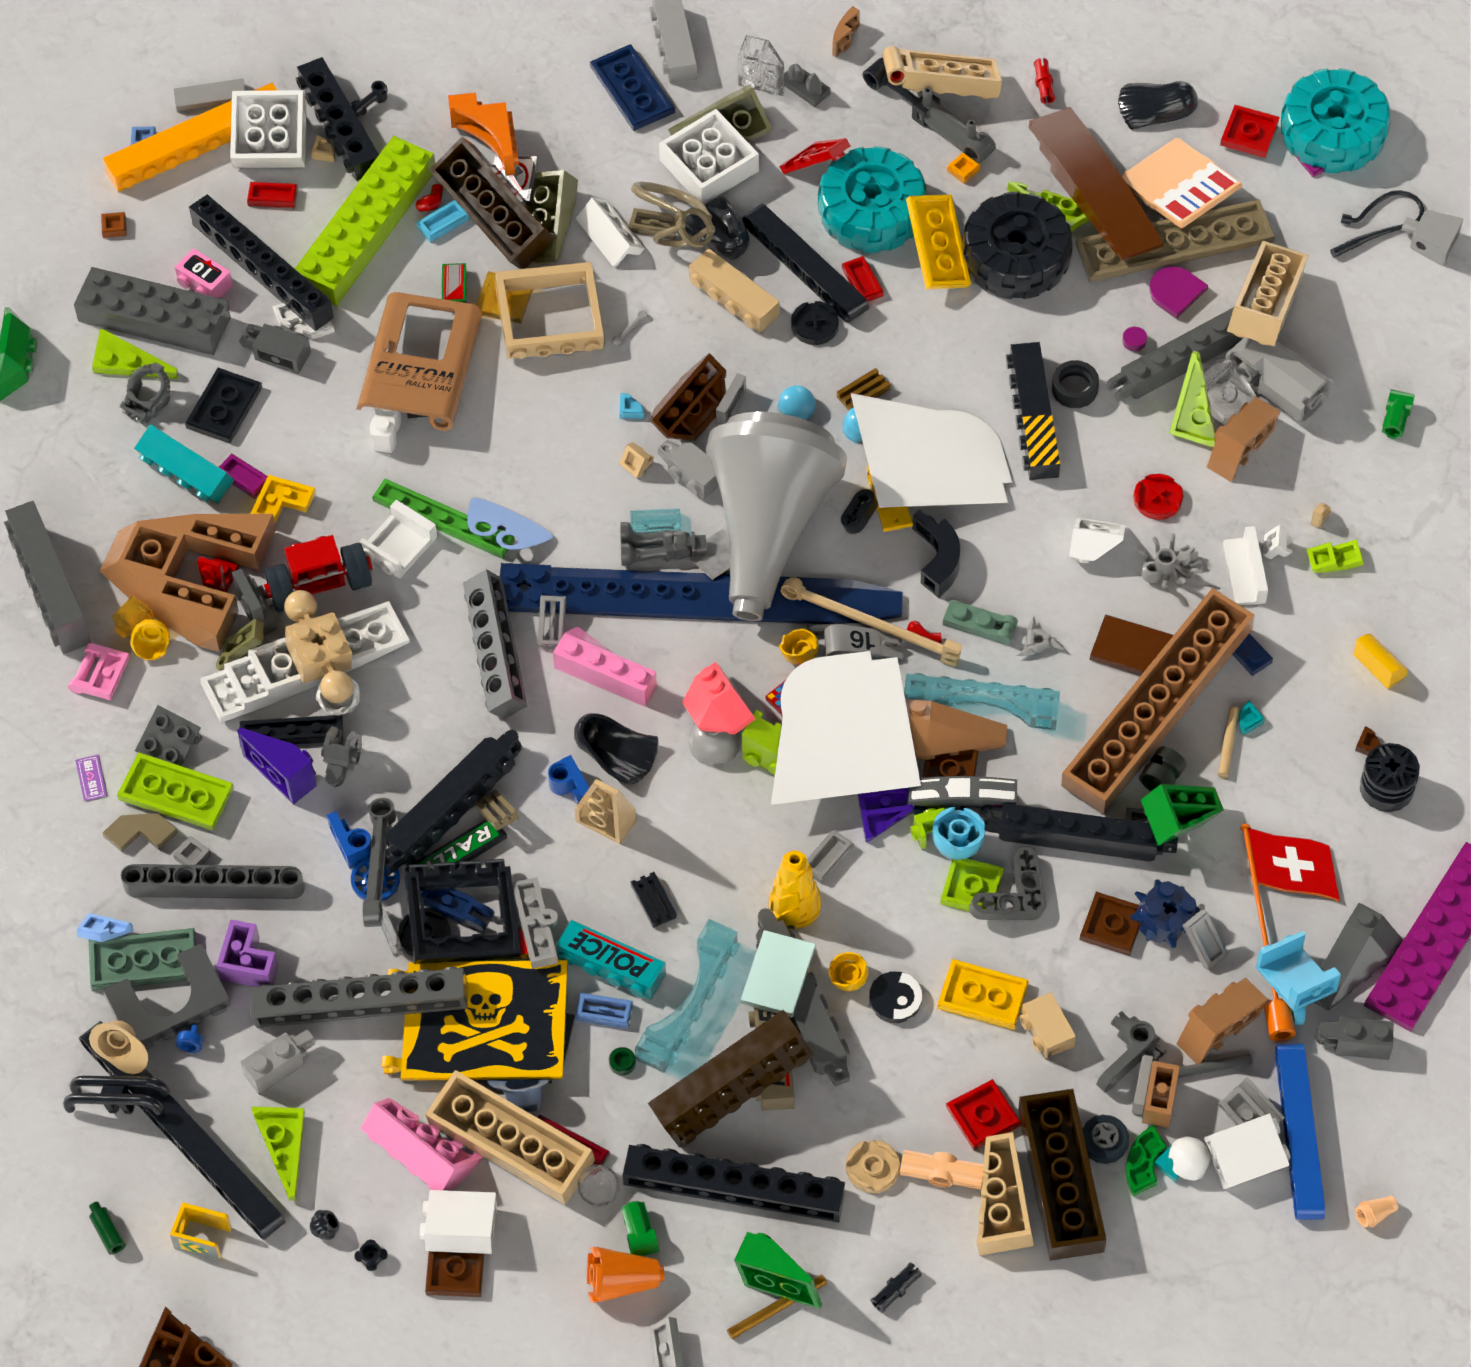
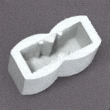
M375 408V416L370 423L374 451L392 453L397 445L396 432L402 423L401 412Z

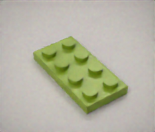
M138 752L117 793V798L120 801L213 831L234 789V785L231 782Z

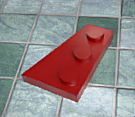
M847 138L814 142L779 167L782 173L786 174L830 159L835 161L844 156V151L851 147Z

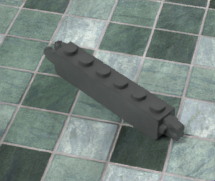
M1234 307L1121 367V372L1110 378L1105 384L1108 390H1112L1123 385L1114 395L1117 401L1126 399L1129 396H1132L1133 399H1139L1185 374L1193 351L1200 352L1203 364L1233 348L1243 339L1231 332H1227Z
M762 908L758 912V926L760 929L756 934L757 949L764 930L796 939L792 928L787 929L783 920L778 922L769 908ZM807 972L793 1017L789 1018L814 1054L809 1058L814 1072L821 1075L826 1073L834 1086H839L850 1081L847 1068V1055L850 1054L845 1039L840 1040L837 1034L839 1028L833 1016L829 1017L826 1011L828 1004L824 995H819L815 988L818 985L813 972Z

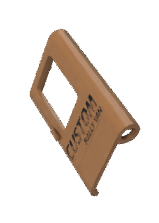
M400 292L390 293L387 297L356 409L361 410L362 407L366 406L429 416V423L433 428L440 431L450 430L454 424L482 316L481 309L472 303ZM409 306L455 313L443 359H429L396 352ZM442 418V424L438 423L435 419Z

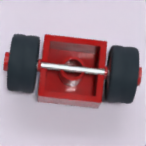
M333 535L320 536L315 540L295 543L290 547L284 548L289 574L285 564L264 569L267 584H264L268 599L272 598L277 612L285 610V600L289 594L294 592L293 589L295 591L304 590L312 595L346 586L344 575L347 576L352 591L372 585L370 570H373L369 555L365 556L361 543L341 547L340 558Z

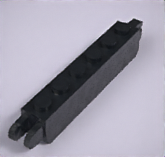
M507 730L497 740L493 737L484 738L385 834L388 845L385 855V870L388 873H393L403 864L409 867L410 864L420 860L424 853L440 841L442 836L452 826L456 825L460 818L469 809L473 808L482 796L492 790L495 784L512 770L513 766L516 765L514 758L522 750L516 730Z
M1003 803V807L984 805L981 809L983 816L1001 819V821L984 819V830L986 832L998 833L999 838L1007 842L1147 862L1154 861L1156 855L1177 852L1178 837L1158 846L1150 823Z

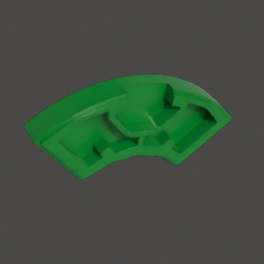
M1154 1125L1147 1128L1136 1138L1127 1157L1126 1180L1133 1197L1157 1185L1154 1164L1158 1157L1167 1150V1146Z

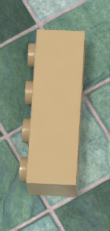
M709 248L689 265L690 282L696 288L704 290L713 301H718L725 306L730 314L737 315L749 328H754L761 333L780 316V301Z

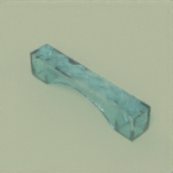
M915 673L906 674L904 696L905 702L906 699L933 701L946 706L960 704L994 706L1018 717L1030 728L1056 730L1060 691H1055L1051 688H1029L1025 685H1003L999 682H977L973 679H951L947 676L932 677Z
M708 919L697 939V953L700 966L693 989L684 1003L671 1015L660 1022L647 1026L635 1047V1058L637 1061L665 1073L669 1065H674L679 1052L677 1050L680 1044L687 1042L693 1021L698 1022L705 1000L709 1001L712 998L716 987L714 984L718 978H723L728 967L727 961L730 956L734 957L739 949L740 943L738 942L737 931Z

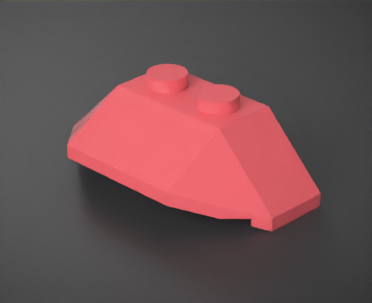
M716 662L704 668L694 678L682 702L701 731L737 734L756 719L722 667Z

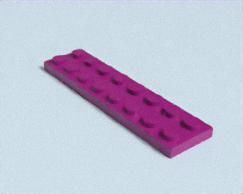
M1465 842L1364 1002L1366 1008L1393 1021L1410 1032L1415 1027L1471 937L1470 843Z

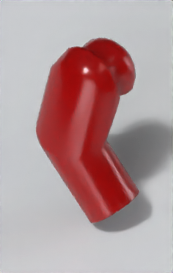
M433 184L431 193L416 201L417 210L428 212L438 208L442 200L443 186L441 184Z
M911 621L908 624V631L942 644L941 632L928 633L918 621Z

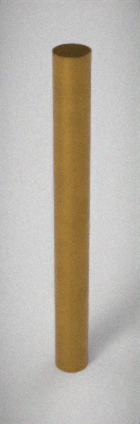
M822 1274L813 1279L817 1290L827 1284ZM780 1298L727 1329V1333L733 1340L796 1302Z

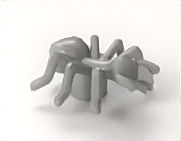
M1174 533L1170 536L1169 549H1160L1157 537H1153L1152 540L1156 552L1155 560L1150 559L1148 553L1140 547L1136 549L1137 552L1143 555L1146 562L1142 566L1141 575L1143 579L1148 583H1158L1164 577L1162 588L1167 587L1171 574L1177 585L1187 583L1185 578L1178 577L1175 568L1188 578L1194 573H1200L1201 571L1195 568L1201 564V561L1195 562L1198 557V551L1192 553L1195 551V548L1189 549L1190 546L1186 545L1180 549L1178 556H1176L1174 552ZM1189 566L1192 569L1188 572L1183 567Z

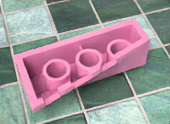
M578 626L564 633L553 652L555 669L646 707L657 688L656 671L616 655Z
M391 1098L374 1103L361 1130L368 1135L370 1140L387 1150L392 1158L404 1164L410 1173L427 1183L431 1190L450 1191L455 1189L482 1161L483 1157L475 1152L472 1156L462 1150L463 1144L456 1139L452 1142L446 1140L439 1135L440 1129L432 1124H421L418 1122V1115Z

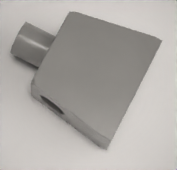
M1426 210L1420 221L1406 217L1401 231L1413 235L1410 245L1412 250L1444 266L1460 234L1463 218Z

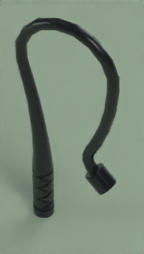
M1394 190L1374 200L1357 218H1352V215L1343 214L1341 223L1350 225V223L1360 222L1377 204L1394 195L1408 196L1418 204L1420 211L1416 221H1420L1425 210L1418 196L1411 192ZM1403 224L1358 236L1338 247L1332 248L1330 253L1333 258H1336L1372 239L1401 230Z

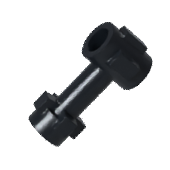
M383 81L373 82L370 94L361 101L358 99L351 102V107L357 117L364 116L367 113L366 108L373 102L383 103L387 100L388 88Z

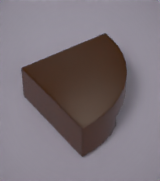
M1364 727L1355 751L1368 756L1372 749L1381 745L1376 733L1372 729Z

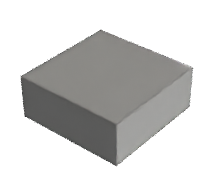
M190 836L173 856L182 865H202L210 857L211 851Z

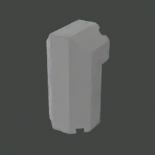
M1244 337L1225 355L1224 367L1226 371L1231 369L1233 372L1231 379L1236 385L1248 394H1253L1257 391V394L1264 395L1299 422H1302V420L1308 421L1324 404L1320 401L1322 396L1328 397L1331 393L1333 380L1278 340L1275 346L1262 345L1256 340Z

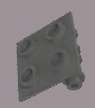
M157 705L135 751L182 766L194 743L198 745L202 740V735L199 734L201 727Z

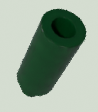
M98 1201L93 1202L89 1205L92 1212L89 1218L108 1254H117L126 1247V1243L108 1209L101 1207Z

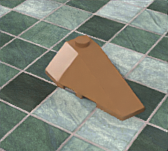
M906 699L916 759H935V755L949 753L950 756H955L959 754V751L971 749L980 752L1006 748V724L933 701Z

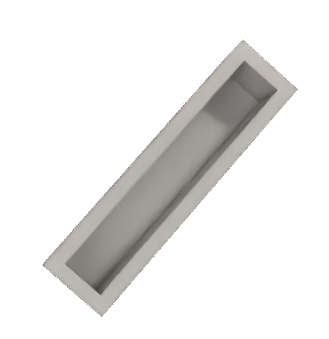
M653 0V7H649L651 21L656 22V25H653L655 39H660V42L657 43L659 57L664 56V60L661 61L663 74H668L670 83L697 79V63L682 0Z

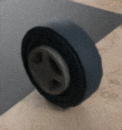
M1104 1114L1094 1116L1082 1128L1088 1158L1097 1163L1108 1164L1116 1162L1123 1157L1128 1149L1129 1134L1127 1128L1121 1120L1114 1116Z

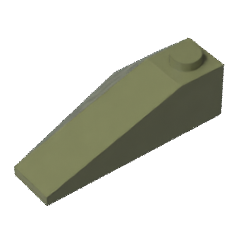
M750 84L668 129L672 136L717 109L746 141H753L773 131L763 107Z

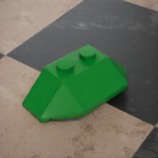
M10 307L4 308L0 334V401L28 382L29 372H33L34 369L32 353L37 350V339L33 338L30 327Z

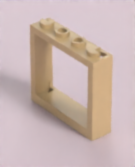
M591 262L495 272V288L507 359H523L531 356L546 357L550 354H571L577 351L592 352L595 349H603L604 333ZM577 284L587 285L594 331L513 339L506 292Z

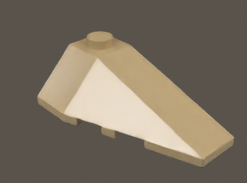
M597 779L574 809L575 821L618 844H621L636 822L635 807L619 790Z

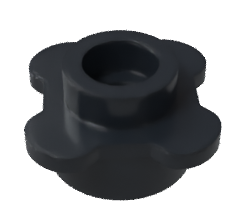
M370 1239L360 1247L359 1251L355 1252L354 1257L357 1262H362L368 1271H375L377 1265L382 1260L387 1259L388 1253L386 1249H381L375 1240Z

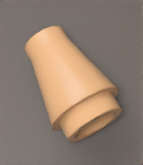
M1391 1195L1385 1198L1363 1201L1355 1208V1215L1361 1226L1373 1228L1391 1213L1397 1211L1398 1203Z

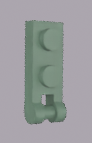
M951 599L942 625L1002 644H1009L1012 639L1011 632L1016 628L1018 619L1012 615L1003 616ZM999 626L1002 627V629L997 630L995 629V627Z

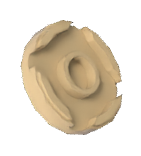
M881 1140L859 1142L850 1150L847 1156L846 1174L848 1179L856 1189L865 1193L877 1194L887 1191L895 1184L899 1177L900 1162L898 1154L889 1144Z

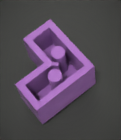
M230 919L216 965L220 981L252 987H259L261 984L266 983L274 984L279 967L275 952L257 949L260 937L256 924Z

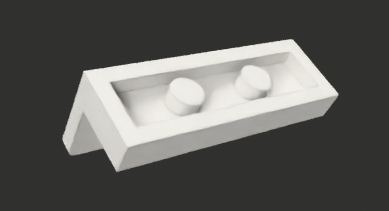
M591 198L576 217V220L612 266L617 267L627 254L640 255L645 249L607 200Z
M1255 526L1245 527L1243 538L1227 539L1223 542L1234 600L1240 606L1264 604L1267 599L1268 586Z

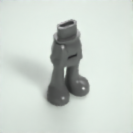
M620 522L622 566H630L635 562L657 558L665 559L667 562L672 559L679 560L689 556L695 557V553H707L706 535H695V532H691L690 537L688 532L667 529L655 533H636L629 522ZM648 545H663V547L635 548Z

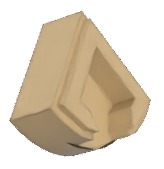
M319 135L316 136L311 151V159L335 161L334 149L327 142L326 138Z
M1323 502L1319 503L1313 511L1311 525L1316 528L1321 527L1330 514L1331 507Z

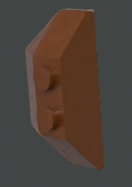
M708 353L679 379L654 408L650 422L667 439L697 440L715 419L716 409L725 395L726 369Z

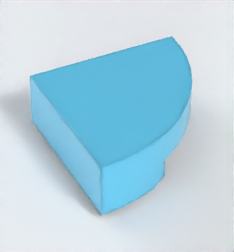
M621 393L620 418L644 419L642 404L631 395Z

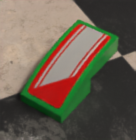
M466 263L442 264V299L466 303Z

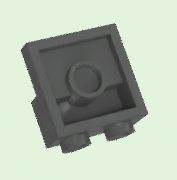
M242 569L232 572L238 600L249 621L251 622L255 618L263 621L264 635L276 630L275 619L278 618V615L272 604L268 606L266 602L268 598L262 585L258 586L254 578L246 577Z

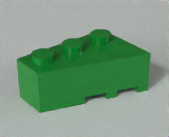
M1161 784L1141 799L1145 815L1149 820L1158 846L1203 826L1224 811L1215 787Z

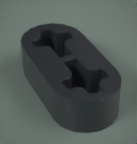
M863 489L857 492L842 514L841 523L849 534H856L862 531L877 509L878 501L873 491Z

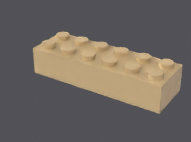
M1262 241L1234 306L1227 332H1231L1237 337L1256 340L1262 345L1275 346L1301 282L1309 255Z
M456 1070L425 1114L429 1125L432 1124L440 1129V1132L452 1139H456L467 1148L564 1205L567 1204L595 1161L592 1149Z

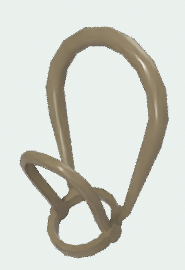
M643 181L633 183L631 190L637 197L679 215L675 226L662 230L653 236V241L656 244L668 247L690 245L698 248L705 246L711 241L715 232V226L711 221L712 215L701 200L669 186ZM650 192L678 199L694 208L682 211ZM687 214H696L704 221L706 228L690 238L685 230L686 223L684 220ZM679 231L683 240L670 241L660 238ZM706 235V238L703 242H697L703 236Z

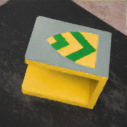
M182 1202L170 1232L174 1249L219 1261L221 1254L216 1243L184 1234L189 1221L230 1232L232 1226L229 1216L225 1213Z

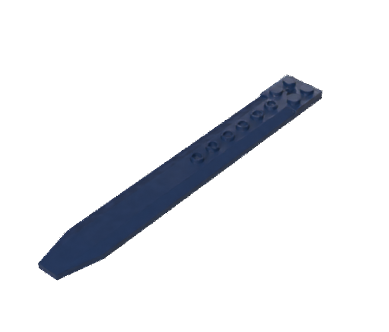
M501 563L500 577H502L509 612L540 613V597L543 595L566 596V614L747 621L739 619L732 614L734 604L729 601L730 574H720L712 580L705 573L564 568L539 564ZM785 576L780 577L771 607L764 610L762 620L749 621L797 624L861 623L804 599L801 601L798 599H787L781 593L783 583L786 579L790 578ZM796 577L801 580L802 586L806 587V590L878 619L887 620L902 617L903 592L854 579ZM527 584L531 588H527L526 592H522L519 586ZM546 601L545 613H550L551 602ZM556 602L555 614H560V602Z

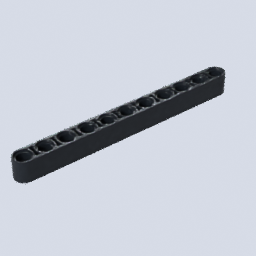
M99 1021L78 1037L83 1047L110 1076L153 1077L146 1068L136 1074L125 1073L93 1050L90 1045L89 1036L91 1030L96 1025L102 1024V1021ZM127 1087L130 1094L149 1095L161 1102L164 1106V1113L161 1115H156L147 1106L138 1105V1107L262 1240L268 1238L286 1223L277 1208L171 1095L165 1098L152 1088Z

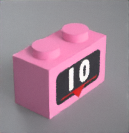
M194 248L175 266L177 282L183 288H189L196 293L221 298L233 286L231 273L228 269Z

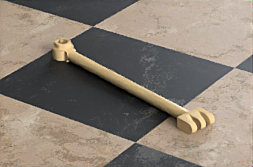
M796 577L786 579L781 587V593L787 599H798L800 601L804 599L941 655L940 662L952 667H956L959 664L962 646L959 643L947 639L944 645L808 591L806 587L802 586L801 580Z

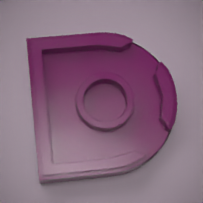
M1166 267L1153 275L1149 288L1153 302L1177 319L1208 290V285L1186 269Z

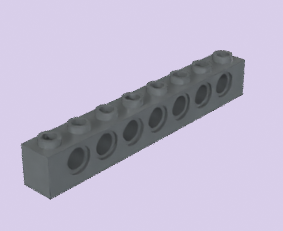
M447 967L444 970L436 971L422 969L414 973L399 971L393 972L391 975L381 976L368 974L365 977L359 978L344 976L337 980L315 979L312 982L304 983L290 981L282 985L266 983L261 984L259 987H251V1018L256 1028L468 1009L467 977L463 968ZM438 986H444L439 991H433ZM417 988L414 993H407L410 989ZM384 991H391L388 995L381 996ZM364 993L362 997L354 998L357 994ZM338 995L336 999L328 1001L331 996ZM311 998L310 1001L302 1003L304 999ZM285 1000L283 1004L275 1005L278 1001Z

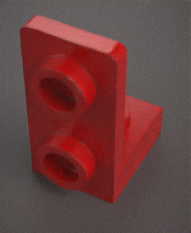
M199 556L197 560L203 586L227 593L234 580L232 572L239 570L238 565L216 557L214 560Z

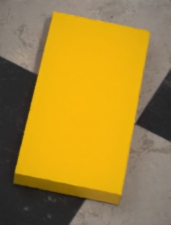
M952 194L909 196L906 202L926 290L968 288L972 283L963 256L962 239Z

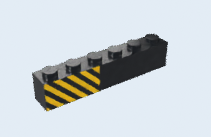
M1040 342L1011 344L1010 354H1006L1007 369L1012 371V374L1009 375L1010 389L1015 390V395H1012L1013 409H1018L1019 414L1016 415V428L1022 432V435L1019 436L1020 450L1025 451V456H1022L1023 470L1028 471L1029 480L1059 478L1060 459Z

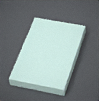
M764 930L741 997V1004L773 1013H779L784 1010L788 1017H793L815 950V944Z

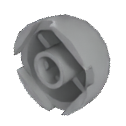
M694 722L689 733L691 754L699 763L707 766H714V764L722 762L723 765L727 764L736 757L740 749L739 732L737 734H728L727 732L701 731Z

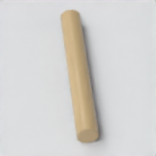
M1234 706L1229 707L1218 772V776L1221 778H1227L1229 775L1239 708Z

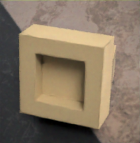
M632 442L627 444L619 464L634 477L638 478L643 476L644 471L651 466L654 457L647 454L642 447Z

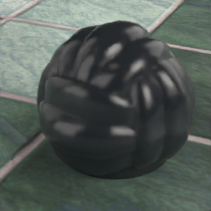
M317 1210L311 1218V1233L322 1240H331L335 1237L339 1229L337 1217L329 1210Z

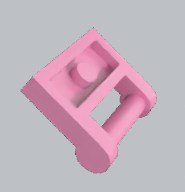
M88 643L84 651L86 653L75 678L71 679L68 688L74 693H85L111 700L130 660L129 653ZM100 657L89 683L85 682L94 659Z

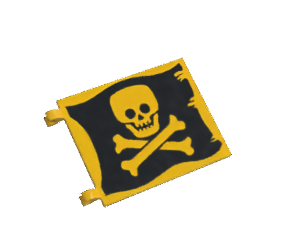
M558 960V964L533 969L530 961L441 962L426 964L408 962V971L388 969V975H391L393 972L399 971L414 973L422 969L436 971L444 970L447 967L463 968L468 983V1009L405 1014L402 1058L382 1056L384 1074H395L401 1071V1081L449 1080L455 1070L472 1080L563 1079L567 960ZM438 986L433 991H439L444 986ZM412 988L407 993H414L417 988Z

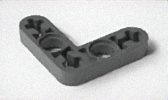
M1027 846L1021 847L1013 857L1012 864L1017 893L976 894L969 904V911L973 917L980 920H1036L1040 918L1046 908L1039 857L1034 849ZM1022 856H1025V859L1028 860V861H1030L1029 864L1027 865V870H1025V868H1026V862H1025V860H1024V859H1021ZM1023 879H1032L1035 882V887H1026L1023 884ZM1031 896H1034L1032 898V904L1034 907H1037L1036 910H1033L1032 906H1028L1031 901ZM981 902L982 905L987 908L985 910H982V907L979 906L978 903ZM1001 902H1010L1014 910L1010 912L1004 910Z

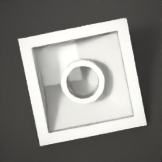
M1076 518L1069 557L1074 558V561L1079 563H1089V560L1095 561L1123 541L1126 525Z

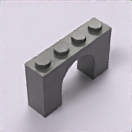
M201 943L177 954L178 963L191 987V995L187 1004L175 1014L159 1016L147 1011L141 1005L128 978L103 989L104 996L116 1020L124 1021L132 1026L136 1033V1038L144 1044L146 1050L154 1045L153 1042L161 1038L167 1040L178 1034L177 1030L186 1026L190 1028L193 1024L199 1025L204 1017L211 1014L215 1017L224 1013L227 1010L226 1007L230 1005L229 997Z

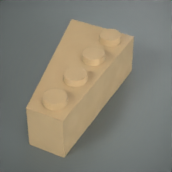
M1010 1132L988 1136L985 1142L981 1208L977 1235V1247L980 1256L1034 1246L1014 1134Z

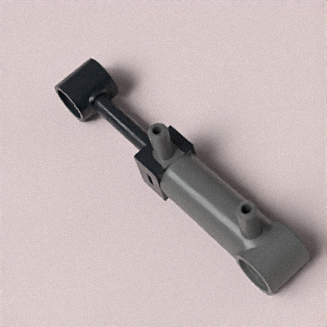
M879 58L863 71V79L871 89L878 90L882 86L887 85L912 104V119L923 127L926 125L932 127L963 150V153L978 164L995 151L996 144L987 133H978L976 131L975 120L971 119L967 121V124L940 105V98L932 93L931 88H924L923 95L919 98L908 89L902 88V85H892L888 81L883 58Z

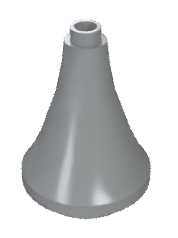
M746 412L732 416L728 419L727 423L716 426L708 435L706 454L713 466L721 492L729 535V601L734 604L732 614L739 619L747 621L762 620L764 610L771 607L777 584L790 552L816 508L829 491L844 477L847 463L846 453L840 446L834 443V438L830 432L808 420L773 412Z

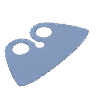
M471 499L467 516L470 531L480 536H491L497 532L498 526H504L506 530L501 531L496 537V542L503 548L508 550L524 549L553 538V535L548 530L512 510L485 499ZM478 522H486L490 524L491 529L488 532H480L475 528V525ZM506 535H512L518 539V542L515 545H506L503 543L502 538Z

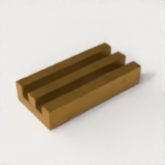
M874 368L838 390L836 397L849 411L854 407L853 402L850 403L852 400L851 393L877 398L889 391L891 384L885 381V377L879 374L877 368ZM880 384V386H878V387H876L875 389H873L872 391L868 392L869 389H871V388H873L874 386Z

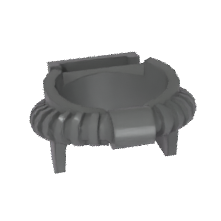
M154 362L152 365L140 366L135 372L133 371V375H130V379H128L127 395L120 405V408L123 409L122 413L129 417L131 415L135 416L134 419L140 423H143V421L148 423L157 416L158 410L168 404L170 400V380H168L169 377L164 371V366ZM153 372L158 374L161 381L159 392L151 398V401L138 400V392L143 385L141 378L148 374H153Z

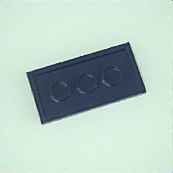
M631 44L590 61V68L633 131L675 113L674 106Z

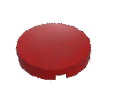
M1160 473L1150 474L1136 484L1133 494L1134 505L1147 518L1155 520L1168 519L1181 509L1184 497L1182 487L1174 481V478Z

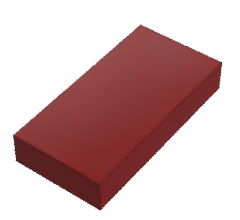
M250 182L247 204L248 206L295 208L298 192L297 184Z
M864 256L842 263V270L849 283L864 296L867 302L883 297V290Z

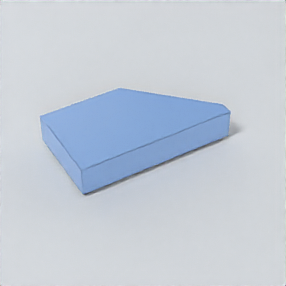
M89 913L77 928V935L81 938L104 942L132 933L133 925L130 922Z

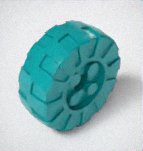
M1326 68L1314 71L1313 74L1300 78L1293 85L1291 93H1288L1285 98L1281 112V134H1284V144L1291 155L1294 154L1296 157H1300V162L1315 168L1318 166L1323 167L1325 173L1339 174L1343 171L1352 172L1361 169L1370 160L1373 161L1384 147L1390 128V105L1386 95L1378 89V85L1366 76L1356 74L1355 71L1339 68V70H1329Z
M878 146L852 149L841 158L832 161L828 165L826 174H823L818 188V211L821 216L822 225L830 236L832 235L838 240L839 244L849 249L861 250L863 253H879V251L896 249L904 245L905 241L909 238L914 237L906 199L909 196L927 195L925 180L921 171L914 166L913 161L902 153H896L889 148Z

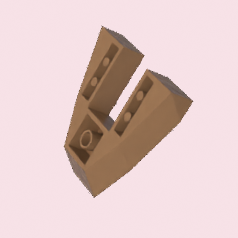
M190 514L137 521L118 531L99 571L134 604L196 646L220 652L239 612L235 595L175 577L188 550L258 570L276 532L273 514Z

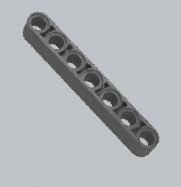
M131 864L124 867L120 874L124 890L131 897L296 899L305 890L302 873L294 866ZM132 879H139L137 882L130 883ZM159 879H165L162 883H155ZM186 879H191L189 883H182ZM211 880H218L213 884L208 883ZM238 880H244L241 884H234ZM265 880H269V881H270V882L267 883V884H260L261 882H263V881H265ZM289 881H297L292 885L287 884Z

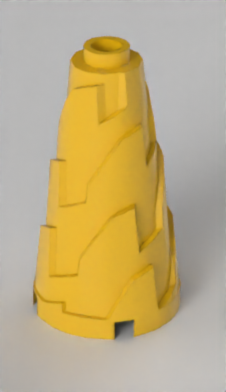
M795 850L783 855L782 863L777 870L776 878L773 881V888L768 899L769 909L773 912L778 922L784 921L787 928L788 925L795 926L794 929L804 928L812 924L821 912V896L819 887H817V883L813 879L812 867L808 863L805 854Z

